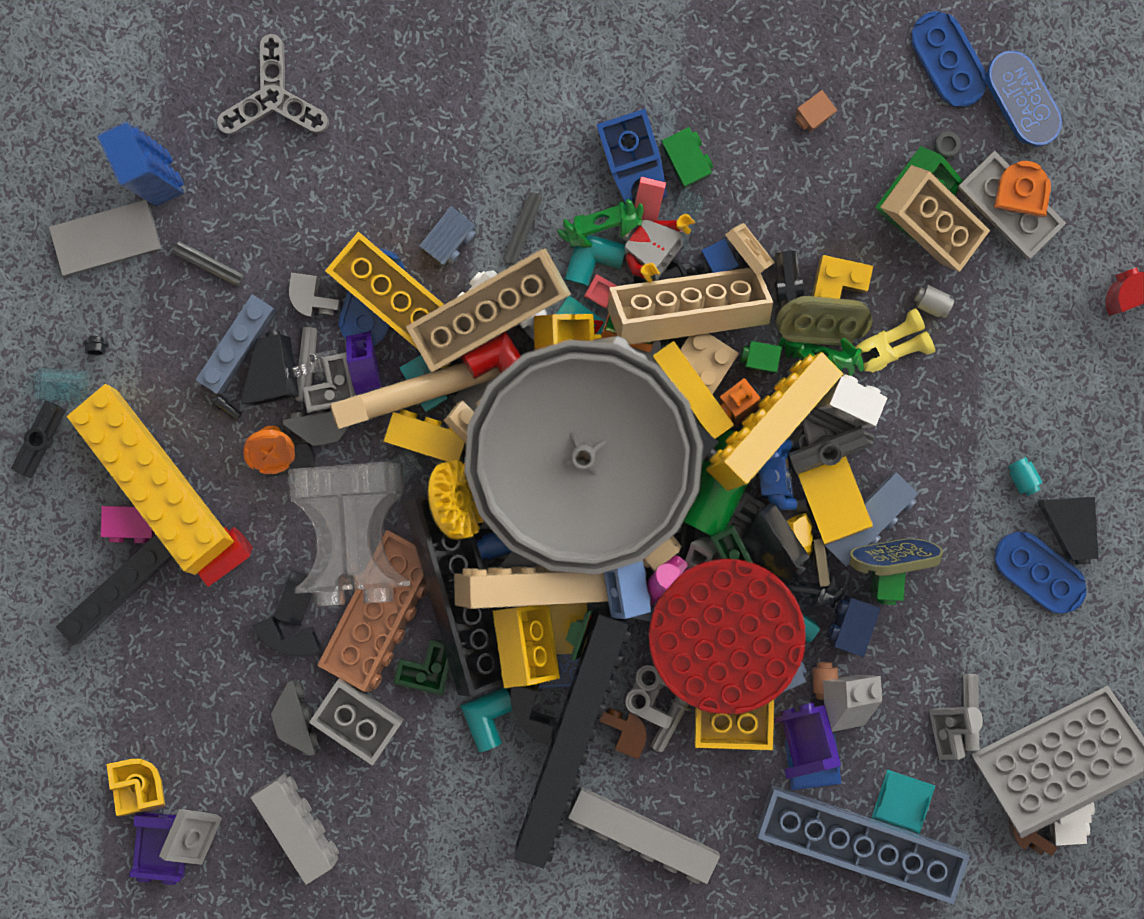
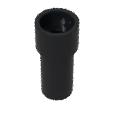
M222 395L213 404L235 421L242 415Z

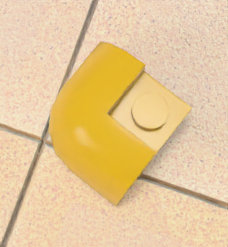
M128 759L107 764L110 790H113L116 816L121 817L139 812H151L165 807L162 780L158 770L152 763L143 759Z

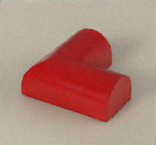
M504 332L462 355L461 359L475 380L496 367L500 374H502L521 355L507 332Z

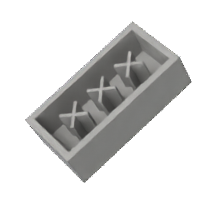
M283 773L261 787L250 798L307 885L333 868L338 860L337 854H339V851L333 841H327L323 834L325 829L318 819L314 820L310 814L312 809L305 798L301 799L296 792L298 786L291 776L287 777Z

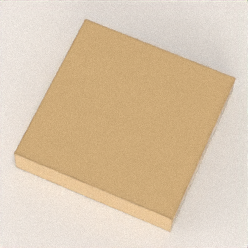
M744 223L725 234L756 275H759L775 263Z

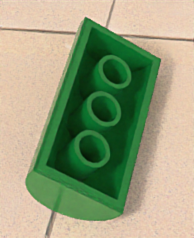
M728 429L716 438L718 443L714 448L717 451L719 449L723 450L728 445L725 441L734 431ZM709 460L708 462L705 461L701 468L699 492L683 522L712 536L728 526L749 482L727 491L706 470L712 463Z

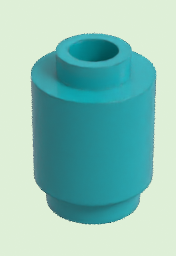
M1024 457L1008 466L1010 470L1009 475L1020 494L1025 492L1027 496H1030L1041 490L1039 485L1043 481L1032 461L1029 462Z

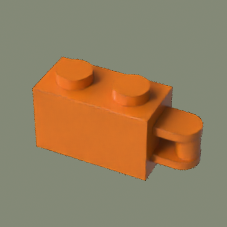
M744 378L720 396L719 405L732 421L734 427H736L748 415L759 409L760 397Z

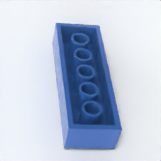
M125 122L97 136L121 186L155 206L184 194L181 188L184 182L178 171L175 172L170 165L173 163V159L167 148L164 149L161 144L158 145L156 140L153 141L150 136H146L144 131L140 132L138 127H133L128 122Z

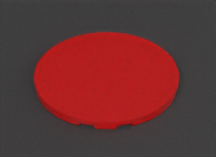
M715 559L697 564L685 570L659 597L654 607L649 627L650 652L660 678L679 699L699 710L709 713L741 714L770 703L792 682L804 656L805 624L794 595L772 572L744 560Z

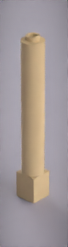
M462 362L329 404L336 427L340 429L494 380L500 375V372L496 367L474 380L466 365Z

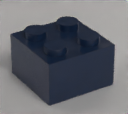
M845 595L844 599H839L835 609V613L838 614L836 622H831L826 637L830 638L829 643L836 648L864 657L881 608Z

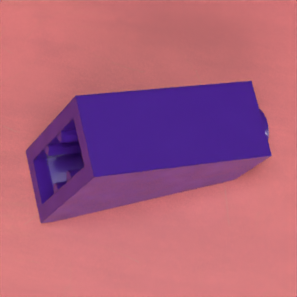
M371 331L346 336L347 366L355 395L383 388Z

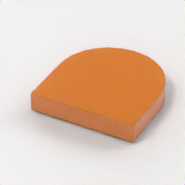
M1020 161L1009 166L1000 176L994 208L1046 217L1051 182L1042 167L1031 161Z

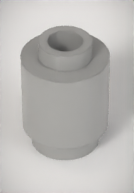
M928 284L925 288L920 287L914 297V301L917 302L916 308L937 318L940 316L946 318L954 304V300L949 298V294Z

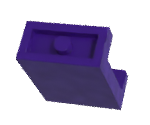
M814 703L799 706V712H796L795 708L780 711L781 716L774 718V723L782 722L794 765V767L784 769L787 779L841 766L825 705L815 707Z
M139 812L134 816V826H137L133 868L129 873V877H135L138 882H151L152 879L161 880V883L166 885H175L184 878L186 863L165 861L159 856L177 815Z

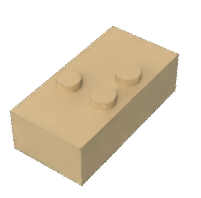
M912 165L881 206L894 221L940 264L959 272L990 231L933 174Z

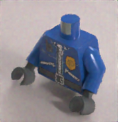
M792 434L759 469L761 494L770 503H774L779 510H796L798 513L812 511L811 508L807 507V497L794 498L791 458L789 456L791 449H800L808 446L801 445V439L807 437L805 434Z

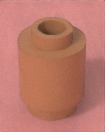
M818 662L817 667L812 668L813 693H816V699L824 700L823 680L838 678V667L832 666V662Z

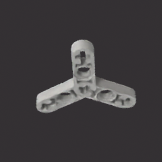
M275 34L264 36L260 42V90L222 112L217 119L219 129L227 135H234L275 111L312 133L321 134L325 132L329 126L327 115L322 110L285 90L284 43ZM271 40H274L275 44L279 45L278 48H274V57L279 58V61L271 59V52L266 48V45H270ZM271 65H276L279 67V75L273 79L266 76V69ZM270 91H273L275 94L279 92V95L276 97L278 101L273 103L270 100L264 103L267 109L263 110L262 105L257 99L261 97V100L265 101L269 98L268 93ZM250 103H254L258 107V112L253 117L246 116L244 112L245 107ZM292 103H299L302 106V111L298 116H291L288 113V108ZM308 108L311 109L308 112L310 116L317 118L319 115L321 116L322 126L317 125L313 128L312 121L305 118L304 123L301 122L306 116ZM238 110L240 115L246 120L243 123L240 119L234 121V128L232 129L223 126L226 124L225 119L227 117L231 120L238 117L235 113Z

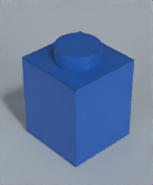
M725 239L701 251V255L711 273L730 271L738 267Z

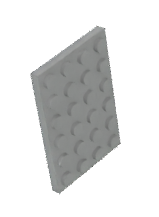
M1108 686L971 754L975 764L1021 838L1144 777V737Z

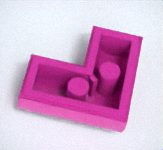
M674 555L667 562L660 565L646 581L651 606L688 567V563L681 557Z

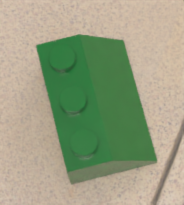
M922 146L912 156L911 160L875 207L887 221L913 240L915 239L881 208L910 166L929 171L954 196L958 192L957 187L963 182L942 155Z

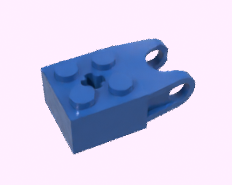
M646 109L596 124L611 173L625 203L627 199L632 201L633 186L641 177L665 182L661 157ZM629 135L631 139L636 138V143L633 144L634 147L631 149L627 146H622V142L625 141L624 137ZM666 185L663 198L667 197Z

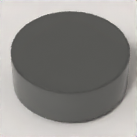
M950 131L941 133L935 140V151L944 158L953 157L961 148L959 136Z

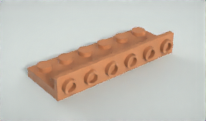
M386 530L317 665L364 692L375 690L381 683V673L384 667L391 663L394 657L392 651L395 645L399 644L404 638V628L407 622L414 618L417 612L415 606L419 598L422 599L428 591L414 543L390 530Z

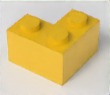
M823 255L819 259L812 296L840 299L842 289L864 294L869 289L873 266Z

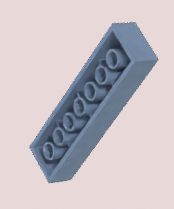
M774 785L770 787L755 832L760 840L951 904L955 902L970 857L964 849Z

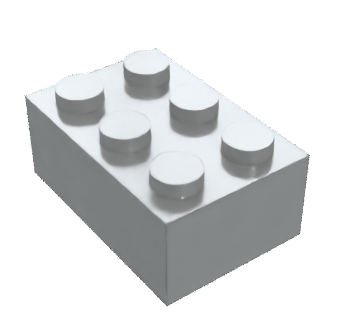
M339 678L309 723L373 766L404 719L362 690Z

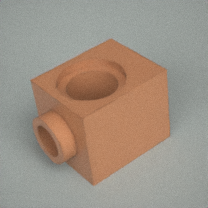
M821 90L797 108L795 120L803 130L807 128L809 132H812L835 115L837 109L823 90Z

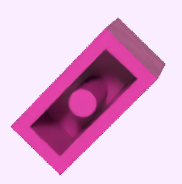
M102 506L101 537H109V542H124V538H134V543H147L150 538L156 535L136 507Z

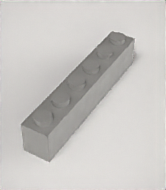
M583 787L580 788L568 814V819L572 820V825L583 830L585 827L595 831V836L607 841L608 838H611L618 842L617 846L626 851L634 849L640 852V856L647 861L654 862V860L664 863L663 867L673 873L681 871L687 874L686 878L696 884H700L701 881L706 884L708 883L720 858L719 851Z

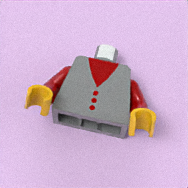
M683 214L677 220H643L642 225L637 230L633 228L624 237H620L619 232L618 237L627 242L625 244V260L632 275L644 278L648 283L659 279L683 246L682 233L680 232L683 231L687 235L690 234L691 229L688 226L695 224V221L689 214Z

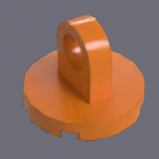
M267 426L247 438L243 450L244 460L253 470L256 468L260 473L277 474L289 468V464L294 461L295 446L291 438L281 432L279 427Z

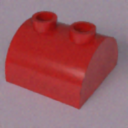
M1135 267L1115 275L1117 281L1109 288L1105 300L1109 316L1144 304V272H1139L1138 268Z
M226 526L224 527L234 543L198 572L207 587L251 555L253 546L235 527L230 530Z

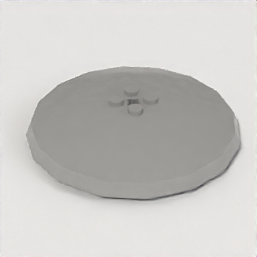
M567 340L524 354L488 385L468 424L465 474L479 515L511 551L551 571L600 574L642 561L678 531L699 492L703 444L689 401L659 365L618 344ZM580 451H587L589 459L579 458Z

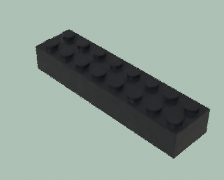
M428 491L403 498L402 501L457 694L472 697L503 685L493 611H495V607L467 608L455 605L454 574H463V569L467 568L484 569L475 535L473 534V536L463 539H452L444 534L432 515Z

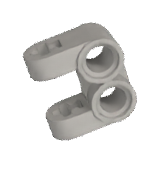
M647 665L638 670L632 691L626 696V707L633 714L669 729L674 717L655 707L660 690L666 686L655 666ZM651 671L656 675V681L653 685H649L646 680L648 673ZM639 695H643L646 700L645 706L642 709L636 704Z

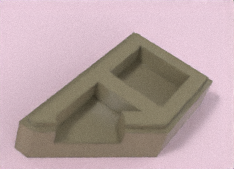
M823 539L813 540V558L820 587L829 586L830 579L825 544Z

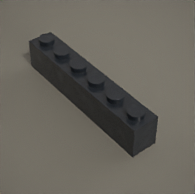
M155 535L64 618L56 628L72 645L81 643L164 567L173 556L158 536Z

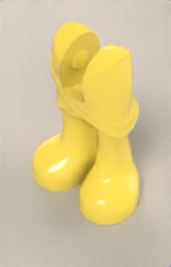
M916 308L907 313L905 322L887 332L883 330L855 346L856 349H861V353L869 352L872 348L876 347L880 354L879 357H874L864 363L865 372L870 371L874 373L875 371L882 370L888 363L913 352L920 351L926 355L936 352L933 341L926 331L893 348L889 345L896 340L925 329L922 317Z

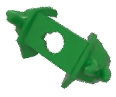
M627 199L626 205L622 201L618 203V206L586 216L584 214L575 216L572 224L567 219H564L563 227L565 230L558 229L557 232L563 240L569 242L571 248L574 246L592 247V243L586 239L590 234L618 226L621 227L620 237H624L634 227L641 226L644 208L641 203L635 208L633 202ZM600 217L609 218L601 225L594 224Z
M783 336L779 340L778 346H786V358H790L792 354L794 359L796 357L804 359L809 354L814 356V353L822 352L827 355V358L840 371L846 367L849 376H853L856 366L859 371L862 372L864 370L863 359L860 355L861 349H856L845 338L840 339L842 351L812 343L791 342Z

